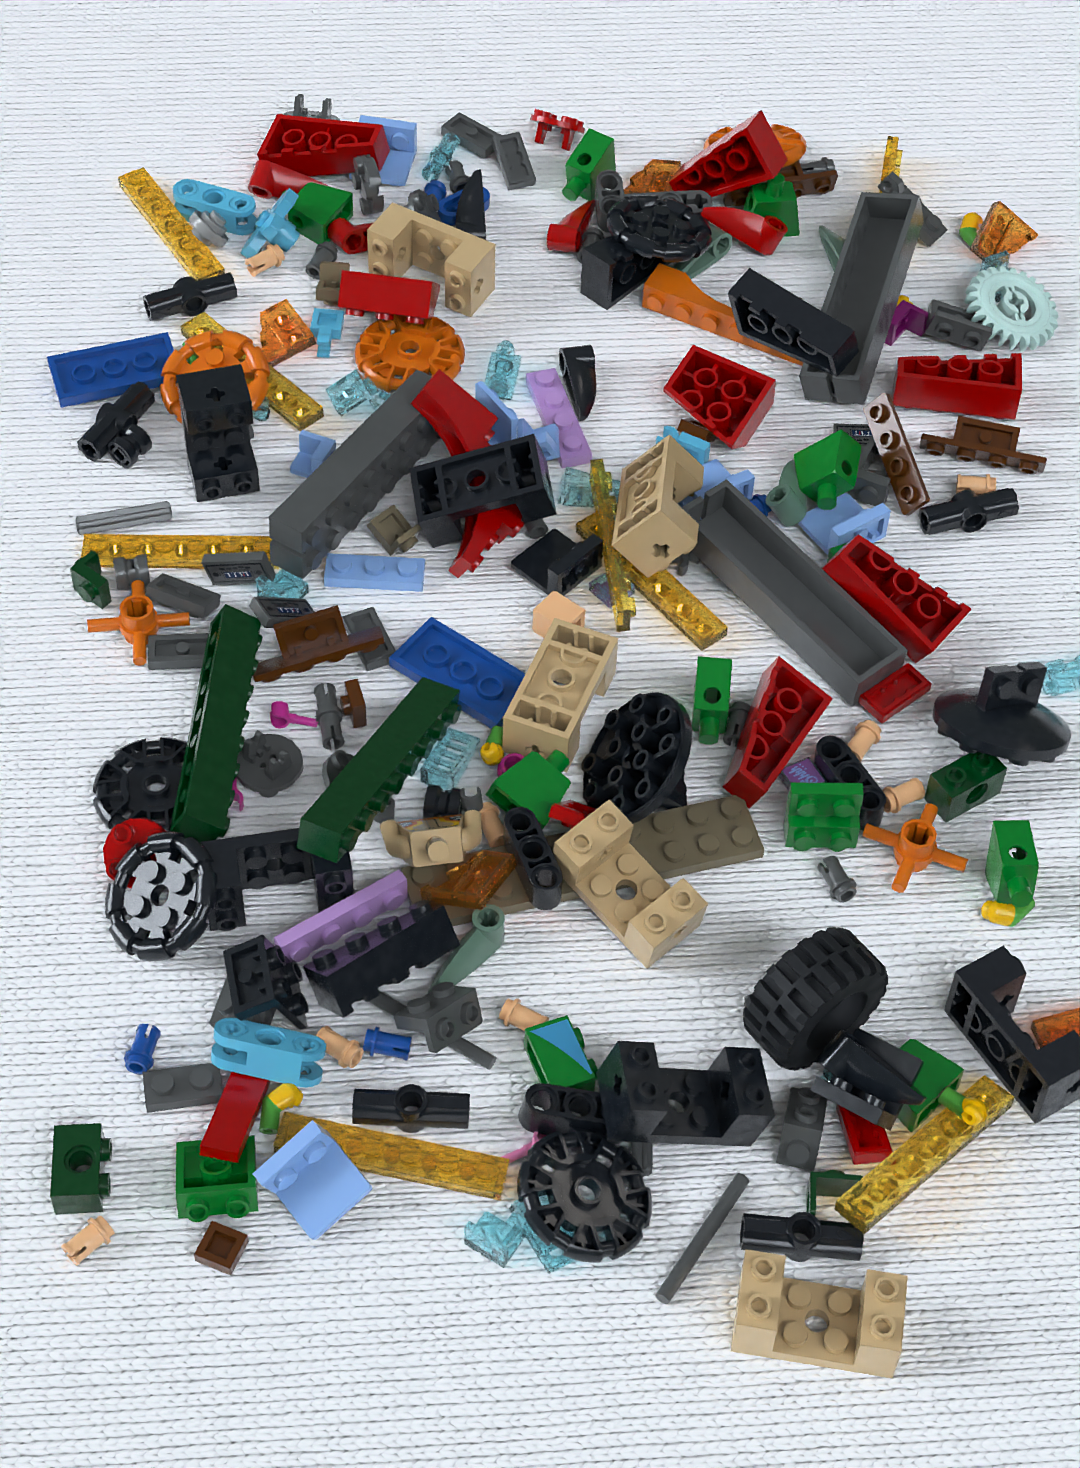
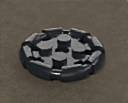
M656 195L630 196L628 200L624 198L612 205L607 214V227L612 237L618 243H624L629 251L648 259L656 257L663 259V262L689 261L692 257L698 258L703 255L712 242L711 228L705 218L699 213H692L691 207L674 199L667 198L664 201L656 199Z
M160 737V740L146 741V738L137 740L115 751V756L110 761L106 760L101 765L93 784V792L96 794L93 804L99 818L109 829L130 818H147L150 820L165 819L166 825L161 826L166 831H170L182 772V766L177 763L184 761L187 742L170 737ZM123 767H126V768L132 767V769H130L127 774H126V771L123 770L122 768H123ZM154 783L165 785L162 790L157 792L147 789ZM114 790L121 791L120 793H113ZM129 810L131 815L126 819L123 815Z
M165 831L148 836L147 842L143 844L136 843L120 859L115 867L118 872L113 884L108 883L105 897V915L107 919L111 920L112 925L109 927L112 938L127 954H137L138 958L144 961L168 960L174 958L177 951L189 949L205 932L209 925L206 922L212 909H216L218 891L215 890L217 873L213 872L211 862H214V860L202 843L194 837L185 838V835L180 832ZM155 854L157 861L151 860L150 856ZM180 855H181V856H182L181 861H180V863H177L178 860H179V857H180ZM199 874V876L196 878V882L194 883L192 877H195ZM131 877H136L131 891L126 890ZM168 888V899L160 906V895ZM129 914L133 918L126 921L125 915ZM173 928H175L176 930L173 932V937H172V936H171V932H169V930H172ZM148 931H150L148 938L145 939Z
M572 1128L568 1133L564 1134L560 1131L550 1133L537 1141L528 1150L529 1158L521 1163L518 1172V1201L524 1203L526 1212L523 1216L533 1232L547 1246L553 1244L563 1250V1256L588 1263H600L604 1257L615 1260L630 1252L643 1239L642 1230L649 1226L652 1216L651 1190L645 1186L643 1181L645 1173L622 1145L619 1147L607 1141L608 1136L601 1133ZM568 1149H571L576 1154L570 1155ZM599 1154L610 1160L608 1167L596 1160ZM548 1165L554 1171L550 1173L543 1169L542 1166ZM632 1165H635L637 1170H633ZM624 1184H628L630 1190L626 1191ZM584 1185L591 1189L595 1195V1200L583 1198L579 1193L578 1186ZM547 1195L549 1204L541 1206L539 1197ZM621 1212L627 1215L628 1221L619 1216ZM560 1227L566 1231L574 1232L572 1237L561 1231ZM604 1231L606 1240L600 1242L597 1232Z

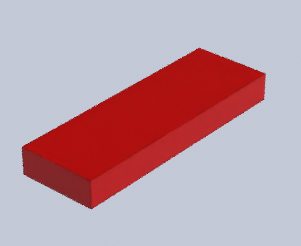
M231 1072L201 1141V1156L238 1163L261 1108L262 1100L270 1086V1080Z

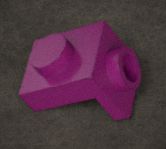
M902 300L895 309L885 344L892 346L905 330L922 337L925 333L928 312Z

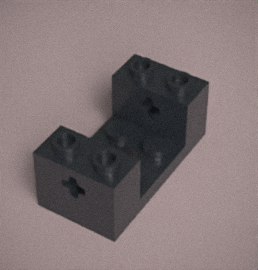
M238 364L176 375L187 465L196 501L203 502L260 491L258 468L250 443L249 425L254 424L252 401L242 365Z
M534 434L409 468L417 521L432 548L462 540L463 534L460 518L515 503L525 523L557 515L547 460ZM478 476L486 477L481 485L476 487L470 486L474 478Z
M299 828L200 842L211 854L214 862H211L213 872L217 873L215 890L218 891L216 909H212L208 917L210 931H230L237 927L246 926L242 890L245 889L257 890L285 883L298 884L302 881L313 879L318 913L354 894L349 851L343 855L338 863L298 849Z
M1003 945L955 971L944 1011L1036 1124L1080 1099V1036L1073 1030L1038 1050L1036 1049L1031 1036L1027 1032H1022L1011 1016L1027 973L1019 958L1012 956Z
M617 1041L596 1072L609 1141L751 1147L775 1117L760 1048L725 1046L708 1070L659 1068L653 1042ZM668 1100L679 1102L683 1106L684 1112H678L669 1104Z

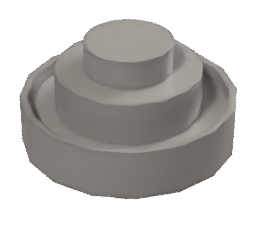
M195 210L189 217L190 223L194 226L191 230L192 233L206 246L214 244L219 248L226 244L228 241V237L225 234L227 229L224 226L226 220L214 210L211 213L208 211L202 213Z

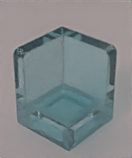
M485 1212L476 1224L469 1221L464 1227V1244L502 1268L506 1266L526 1238V1219L514 1212L506 1222L490 1212Z

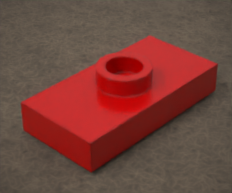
M906 663L861 694L858 703L883 724L929 692L932 683L911 664Z
M570 799L553 804L548 817L559 820L563 826L572 829L594 812L596 808Z
M836 1104V1111L853 1165L892 1161L893 1151L885 1128Z

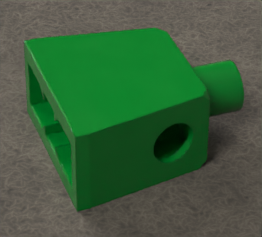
M588 129L566 162L567 184L562 189L565 198L570 201H576L578 197L588 201L594 199L596 180L599 173L605 170L616 171L613 138L593 129Z
M778 173L775 178L767 180L766 183H757L750 186L743 210L762 217L774 216L785 223L788 228L784 237L799 236L797 198L792 182L785 181V177Z
M310 182L299 191V196L294 206L288 212V220L296 226L295 230L302 236L316 244L330 242L331 240L328 238L327 233L330 224L338 218H345L349 221L354 216L353 193Z
M840 429L795 453L794 461L799 489L813 500L820 509L831 510L835 508L837 497L852 490L856 484L861 445Z
M698 656L691 725L692 731L698 732V741L702 744L712 745L718 743L719 734H723L726 731L732 659Z
M554 750L547 759L543 758L538 752L532 751L500 775L492 783L485 795L506 813L515 807L528 808L535 814L543 830L551 818L548 817L551 806L562 800L571 784L570 780L562 774L569 766L570 761L565 754L558 750Z
M1029 820L993 821L985 867L986 879L996 902L1012 904L1015 907H1025L1033 901L1039 868ZM1012 848H1016V852H1012L1013 857H1011L1009 851Z
M909 1039L899 1048L924 1062L913 1086L927 1099L920 1106L904 1104L897 1117L911 1133L941 1106L938 1103V1099L946 1087L949 1086L955 1091L959 1088L964 1072L962 1067L916 1039Z

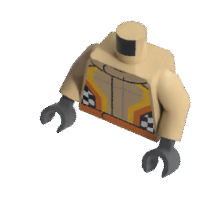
M477 787V794L472 797L465 795V788L461 789L460 797L464 814L399 822L394 820L395 801L391 797L383 813L378 812L374 817V820L380 823L381 834L389 855L401 858L411 867L464 861L466 851L477 847L482 840L481 813L479 812L483 808L481 789Z

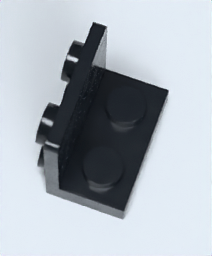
M552 529L511 561V568L547 595L552 591H557L565 596L602 566L603 540L593 533L586 540L576 544L559 530Z
M260 935L223 951L234 1016L242 1021L275 1007L299 1030L308 1027L305 1014L309 1012L306 998L301 993L299 984L303 980L302 972L296 961H290L284 955L279 945L274 946L264 935Z
M860 1028L855 1030L854 1036L914 1085L923 1067V1060ZM832 1075L830 1081L817 1076L810 1089L891 1131L904 1105L872 1096L835 1075Z

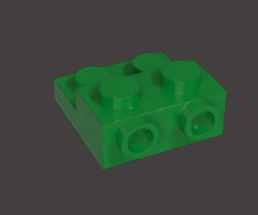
M791 782L783 824L785 847H793L797 851H807L810 848H829L835 852H841L846 848H856L860 832L859 815L864 796L863 783Z
M255 1135L248 1137L238 1163L201 1156L200 1144L202 1140L176 1142V1202L178 1218H188L193 1222H201L211 1215L227 1214L232 1218H242L249 1212L258 1211V1183L253 1175L256 1171Z

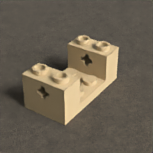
M393 202L367 229L370 274L402 277L414 265L445 278V307L468 317H472L495 290L496 244Z
M671 435L666 436L623 468L621 474L612 546L647 578L657 571L661 572L667 569L673 560L682 554L690 553L697 544L699 524L678 503L687 496H694V492L702 488L704 466Z
M554 618L503 717V751L509 754H521L524 757L535 751L547 759L554 750H558L565 754L570 761L569 766L563 771L567 773L579 749L581 721L594 694L602 697L605 696L616 673L619 638ZM553 681H556V682H559V683H562V684H565V685H562V686H561V685H557V684H555Z
M609 799L555 841L553 854L562 871L563 879L644 967L648 969L701 925L708 903L684 878L670 887L629 843L634 825ZM621 885H628L634 889L636 896L629 900L622 899L617 895L616 888Z
M745 1249L730 1352L893 1378L902 1352L907 1275L867 1269L861 1290L784 1278L785 1255ZM811 1316H818L826 1322L827 1328L821 1332H814L806 1326L805 1320Z

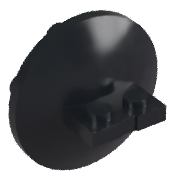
M1039 661L1019 663L1015 666L985 667L980 687L946 691L936 698L932 710L933 720L938 726L937 732L957 741L962 751L973 754L982 752L991 756L1008 759L1010 763L1018 766H1027L1029 761L1054 762L1056 757L1066 752L1071 739V730L1068 724L1055 712L1038 703L1047 667Z
M639 693L618 710L614 709L607 714L604 726L599 731L589 754L584 757L581 764V769L584 772L583 799L586 801L587 806L597 809L610 799L632 824L646 818L659 806L667 810L687 806V787L684 782V769L692 745V725L685 707L679 701L664 693Z

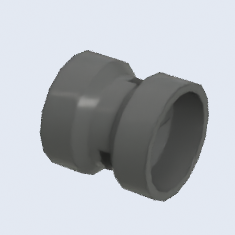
M146 554L136 555L134 559L128 560L124 557L113 558L117 590L128 589L135 580L143 581L145 587L150 583Z

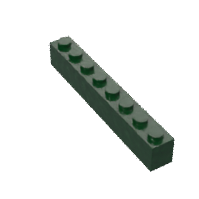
M227 604L223 606L210 623L170 831L183 833L185 838L194 837L199 842L216 840L218 837L223 838L230 826V818L227 817V814L235 797L232 785L240 769L237 757L245 741V737L241 736L249 717V711L246 710L247 702L250 700L254 690L251 678L258 666V660L255 659V655L263 639V636L259 634L261 623L258 618Z
M422 677L301 817L297 848L338 863L347 851L351 852L360 834L369 831L378 812L383 813L392 795L399 794L405 779L415 774L419 762L423 758L427 759L436 741H442L450 724H456L462 706L458 704L460 690Z

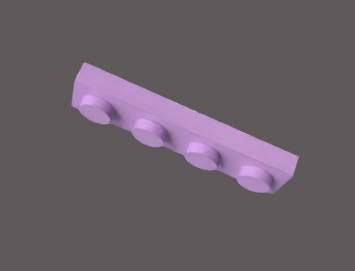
M551 368L526 373V385L543 425L556 424L559 428L560 457L557 459L561 468L591 463L592 452L556 369Z
M399 869L275 936L274 943L280 946L284 955L290 961L300 962L316 949L324 945L333 944L347 932L357 927L366 926L373 918L387 910L392 911L400 907L404 901L408 900L407 878Z

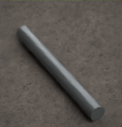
M379 991L380 995L370 1001V1003L391 1015H395L407 1007ZM462 1037L447 1046L488 1070L494 1066L497 1059L496 1056Z
M737 1173L655 1294L660 1302L664 1304L670 1303L750 1182L744 1174Z

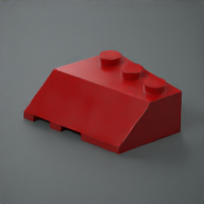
M342 270L338 307L346 309L345 315L363 317L364 312L376 313V319L391 321L394 320V315L405 316V322L423 325L424 319L432 320L440 292V284L433 281Z
M692 345L664 386L663 392L733 450L747 445L772 407L776 379L696 345Z

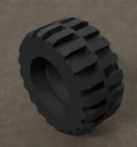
M829 927L826 931L819 930L813 933L812 937L804 938L798 942L795 948L784 953L781 956L782 958L766 971L767 974L754 986V992L746 1000V1007L743 1008V1022L746 1031L781 1068L796 1071L800 1068H808L814 1062L818 1063V1056L837 1031L843 1028L854 1034L856 1029L868 1021L870 1014L879 1006L880 998L886 993V985H888L886 967L848 929Z

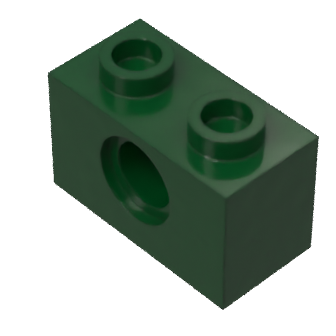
M982 752L969 753L930 774L924 799L927 803L938 807L937 814L947 823L1000 794L1007 767L995 756Z
M102 1123L54 1125L50 1198L55 1215L103 1212L104 1197H110L111 1178L110 1173H105V1162L112 1161L111 1138H105ZM83 1165H88V1166H90V1167H89L87 1170H85V1171H82V1172H77V1171H75V1170H76L78 1167H80V1166H83Z

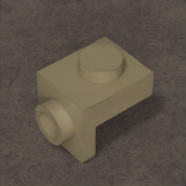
M326 261L320 263L319 282L316 287L317 301H323L326 305H338L342 270L350 271L349 263Z
M394 504L366 525L390 556L400 549L405 553L419 542L416 536L422 530L419 524L412 528Z

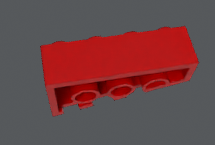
M760 110L684 163L669 181V184L673 191L702 190L711 197H715L775 178L788 161V158L764 113Z
M277 114L257 156L259 160L276 163L306 176L354 173L353 158L367 154L374 158L378 170L381 171L390 149L383 125Z
M1011 353L1010 358L997 359L996 354H984L983 359L970 360L967 359L966 355H954L949 360H941L938 356L898 357L892 388L893 404L904 408H920L936 412L945 411L962 413L969 416L979 415L996 419L1015 420L1022 394V353Z
M859 534L845 544L822 567L841 588L908 650L906 655L914 663L932 653L972 610L964 603L958 604L948 598V593L938 586L933 588L919 578L920 574L911 568L906 570L895 563L894 557Z
M780 656L762 673L722 786L732 796L735 795L745 800L749 809L766 794L833 699Z

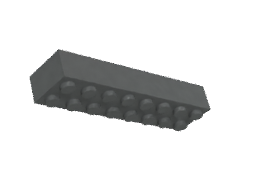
M861 192L821 309L822 312L855 331L859 352L838 377L803 362L799 378L806 400L832 402L833 397H836L839 403L865 405L924 222L919 195Z
M416 370L269 516V537L273 539L270 542L271 564L304 579L312 570H316L320 566L323 558L331 550H335L339 546L341 540L349 531H354L357 528L360 520L368 512H372L376 508L378 502L386 493L389 494L393 491L396 483L404 475L410 473L409 468H412L421 457L427 456L431 447L441 437L429 421L410 403L432 376Z
M727 479L705 492L704 499L699 496L681 507L699 524L697 544L691 552L851 707L858 703L861 694L903 666L908 650Z

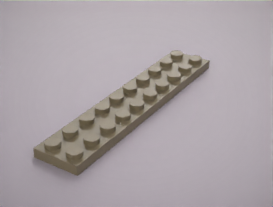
M735 795L651 813L646 818L633 823L634 826L629 843L663 879L763 858L764 855L763 844L746 802ZM567 832L545 836L552 852L555 841ZM505 845L466 853L465 859L462 862L424 867L406 866L401 868V872L407 878L410 906L422 900L442 904L445 906L452 926L471 923L472 914L475 909L485 904L498 906L504 915L536 908L532 905ZM563 879L561 902L579 899L580 896ZM621 885L617 887L616 890L628 888L630 886Z

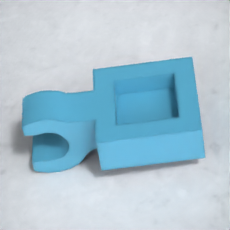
M314 308L310 326V337L317 338V357L329 358L331 340H341L344 325L343 310Z
M664 427V438L671 435L701 465L709 462L711 443L683 431L679 435L674 427ZM657 436L656 444L664 438Z

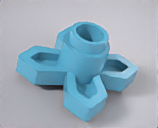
M289 188L281 195L272 209L268 208L259 215L255 221L254 228L256 230L246 241L240 252L243 256L250 258L256 255L266 241L272 245H279L285 252L295 244L300 233L295 230L296 226L287 220L285 216L294 206L299 196Z

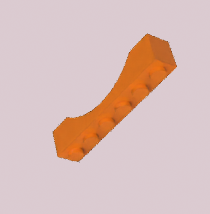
M659 263L644 283L642 307L800 366L803 365L802 361L740 335L732 308L702 292L692 282L686 272Z

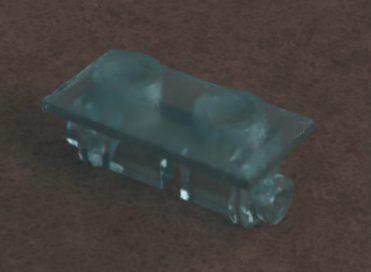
M508 340L499 343L496 352H491L484 383L489 389H493L497 393L499 399L512 401L522 356L515 355V348Z
M1080 655L1073 662L1065 663L1064 659H1058L1045 664L1047 671L1042 688L1046 695L1051 694L1054 697L1077 690L1074 679L1077 678L1080 685Z

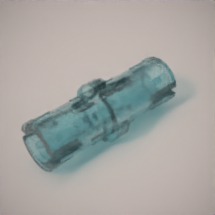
M452 133L444 134L438 147L432 149L429 156L430 160L422 170V176L425 180L428 181L432 173L434 175L430 182L438 180L445 166H449L453 153L460 145V140L455 134L450 142L448 140Z

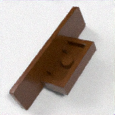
M800 161L784 167L778 172L785 177V181L792 182L796 198L809 194L822 195L833 191L838 178L837 170L803 174ZM750 186L725 193L723 198L724 206H744Z
M882 393L863 408V412L887 475L891 478L890 483L903 515L909 516L930 501V497L891 396L888 393Z
M958 416L953 439L923 433L919 446L920 449H924L927 454L933 456H942L943 454L955 455L960 461L974 462L975 460L987 462L989 466L994 468L1010 466L1030 475L1037 474V472L1043 473L1047 462L1046 457L1016 452L1020 433L1019 427Z
M336 605L274 624V631L282 655L258 662L257 669L252 676L254 682H273L279 679L281 675L292 671L296 673L306 672L312 669L315 664L325 661L329 663L343 660L346 655L358 651L361 653L374 651L379 645L384 644L385 640L380 626L347 635L339 607Z

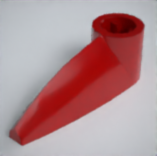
M257 160L247 188L253 195L269 199L271 197L280 198L282 193L289 188L298 194L310 182L328 185L267 160Z
M594 199L571 211L558 224L549 225L547 233L548 250L579 252L583 243L582 235L588 230L595 209Z
M704 207L701 211V215L705 219L764 255H772L788 231L785 223L770 215L762 217L752 212L731 207Z
M338 218L328 227V238L347 254L368 251L367 229L373 223L353 225L345 218Z

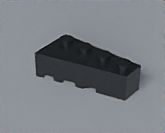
M611 235L583 248L580 293L608 310L645 283L659 263L668 266L672 262H663V259L656 257L648 259L626 249L624 243H618Z
M751 268L743 274L728 292L737 329L742 336L836 377L840 375L859 352L855 331L849 326L842 324Z
M429 900L416 902L408 908L410 912L400 917L390 916L379 921L377 928L367 934L365 932L353 934L344 940L345 945L335 950L325 949L314 954L312 962L304 965L303 969L319 1006L344 1018L354 1012L351 1005L354 1002L361 1000L370 1002L380 995L378 990L380 986L399 984L409 977V968L415 966V968L426 967L458 947L460 943L445 906Z

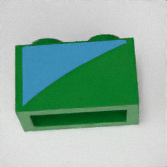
M567 1015L525 1029L524 1049L539 1083L595 1091L596 1072L598 1071L593 1058L587 1059L583 1050L585 1043L582 1033L578 1027H572Z

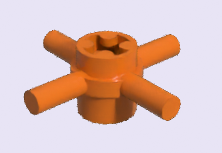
M135 580L131 584L132 595L125 598L120 604L119 617L87 619L88 633L120 631L126 641L133 645V663L142 666L147 662L146 645H148L149 635H157V631L162 627L190 626L189 612L157 614L149 597L145 596V583L141 580Z
M926 804L920 819H911L905 822L898 834L868 823L865 825L863 837L893 847L899 869L891 888L898 893L905 891L913 872H920L926 869L932 861L964 872L969 859L937 848V833L932 825L938 813V807L934 804Z

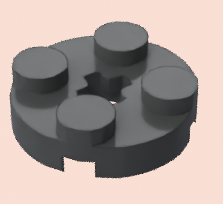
M370 154L353 158L355 172L351 174L354 189L360 190L362 198L359 199L362 214L383 212L384 195L378 196L379 186L382 183L374 158L370 157Z

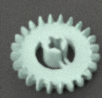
M999 266L997 269L995 267H988L987 270L979 271L977 276L971 279L965 291L967 296L964 303L969 304L966 313H975L971 321L978 322L982 320L983 323L981 325L991 327L993 330L989 340L998 334L1000 336L999 347L1003 345L1006 339H1009L1010 351L1016 347L1018 342H1020L1019 348L1021 352L1025 351L1028 346L1031 350H1035L1038 345L1042 347L1054 335V330L1058 327L1057 319L1059 317L1058 312L1055 310L1057 307L1055 302L1050 301L1051 294L1043 291L1045 286L1043 284H1036V278L1033 276L1028 278L1024 271H1021L1019 274L1012 267L1008 271L1004 266ZM1001 291L1003 298L996 305L994 296L997 292ZM1030 306L1032 317L1026 321L1024 314Z

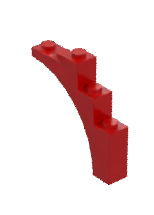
M438 369L410 404L429 421L444 441L451 456L491 446L488 442L495 434L491 428L499 418ZM478 476L474 478L470 486L476 487L481 485L486 477ZM516 503L465 517L464 534L459 551L448 570L456 578L461 577L467 570L473 573L484 559L480 555L483 549L489 551L496 542L500 544L508 535L511 538L517 535L525 523L521 521L522 515Z

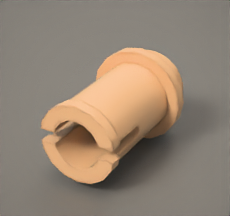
M269 244L266 246V250L245 259V264H251L247 266V269L255 277L274 265L276 267L281 266L285 256L279 245Z
M958 474L956 494L964 490H972L976 495L996 491V478L990 477V474H986V477Z
M871 720L858 723L855 727L856 733L847 744L860 762L873 744H877L881 739V728Z
M912 778L910 781L894 788L891 786L885 787L882 790L886 796L884 811L887 813H898L901 811L902 806L923 799L925 789L922 782L918 778Z
M484 802L483 808L479 812L481 813L482 831L488 841V845L491 848L503 846L504 826L499 818L500 810L491 802Z
M508 998L499 1013V1019L504 1021L503 1024L508 1027L511 1024L523 1031L526 1028L549 1021V1017L521 1005V1000L518 998L514 1001Z
M328 1026L322 1027L316 1034L317 1037L326 1043V1053L337 1059L338 1065L341 1067L354 1068L362 1059L364 1050L355 1039L349 1041Z
M100 1215L96 1219L90 1217L85 1228L68 1242L61 1245L62 1250L65 1253L68 1252L66 1256L76 1266L103 1243L108 1245L111 1242L110 1237L115 1234L109 1223Z

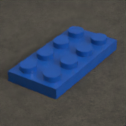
M166 332L48 356V367L60 407L63 408L120 396L132 384H136L138 381L146 384L149 389L159 388L164 380V376H161L162 369L174 349L169 334Z
M430 617L389 657L390 667L416 683L422 677L460 690L458 704L462 706L461 710L491 729L493 726H503V717L526 674L433 617Z

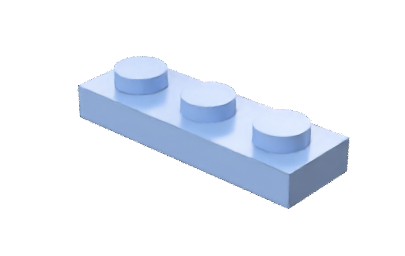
M328 553L324 573V587L423 592L425 559Z

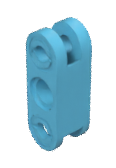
M192 179L178 181L173 186V197L176 201L174 204L175 213L178 218L190 222L189 217L195 210L202 213L204 211L211 213L214 210L226 220L224 226L228 233L243 236L249 235L256 230L254 228L256 217L252 214L256 209V203L252 196ZM244 221H246V223H247V224H245V225H239V224H238V223L244 222Z
M223 1018L215 1023L213 1039L216 1043L212 1046L211 1062L217 1068L279 1083H292L297 1087L305 1088L316 1086L322 1081L323 1070L314 1062L321 1060L326 1053V1043L321 1038L248 1020L240 1021L238 1018ZM307 1071L308 1074L304 1075L301 1072Z

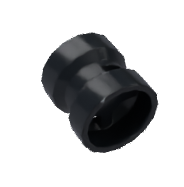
M131 424L123 430L121 437H116L109 442L107 448L110 456L118 465L123 468H130L137 462L139 455L146 454L152 448V441L144 429L136 424Z
M428 784L424 800L423 818L462 814L461 789L452 788L443 792L440 785Z

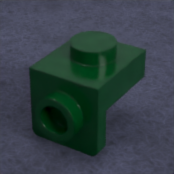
M92 550L83 558L78 559L70 568L74 590L78 592L84 601L92 602L103 609L112 602L108 580L101 576L99 554Z

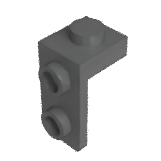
M871 435L867 445L861 444L856 484L852 490L848 491V494L855 500L877 506L881 503L886 504L891 478L868 471L874 460L877 447L873 435Z
M791 1087L776 1163L815 1171L828 1099L811 1091L810 1087Z

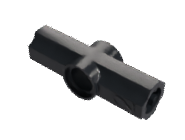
M231 272L199 281L190 276L180 278L175 282L173 288L144 295L143 304L149 320L153 321L182 312L190 317L198 316L207 309L208 305L236 298L238 295L234 278Z
M138 381L136 384H132L114 404L109 402L103 404L97 413L95 424L77 441L78 449L91 461L95 462L97 459H101L108 452L107 446L109 442L116 437H121L123 430L129 425L138 424V419L155 402L154 393L146 384Z
M1005 488L976 495L972 490H964L954 495L949 502L920 508L918 516L924 535L936 534L957 528H962L964 532L972 533L983 528L988 521L1017 515L1019 505L1017 494L1013 488Z
M415 1084L404 1085L398 1090L355 1089L353 1092L352 1124L397 1126L406 1133H417L425 1127L468 1129L469 1093L426 1092L424 1088ZM409 1106H414V1107L419 1108V1109L416 1110V1111H406V1110H404V1108L409 1107Z
M797 1212L791 1217L747 1213L742 1215L740 1229L741 1250L748 1249L785 1254L790 1260L796 1262H804L811 1257L860 1261L862 1256L864 1232L861 1224L818 1220L813 1214L807 1212ZM795 1233L803 1234V1235H805L809 1240H808V1241L799 1240L798 1238L795 1237L794 1234H795Z

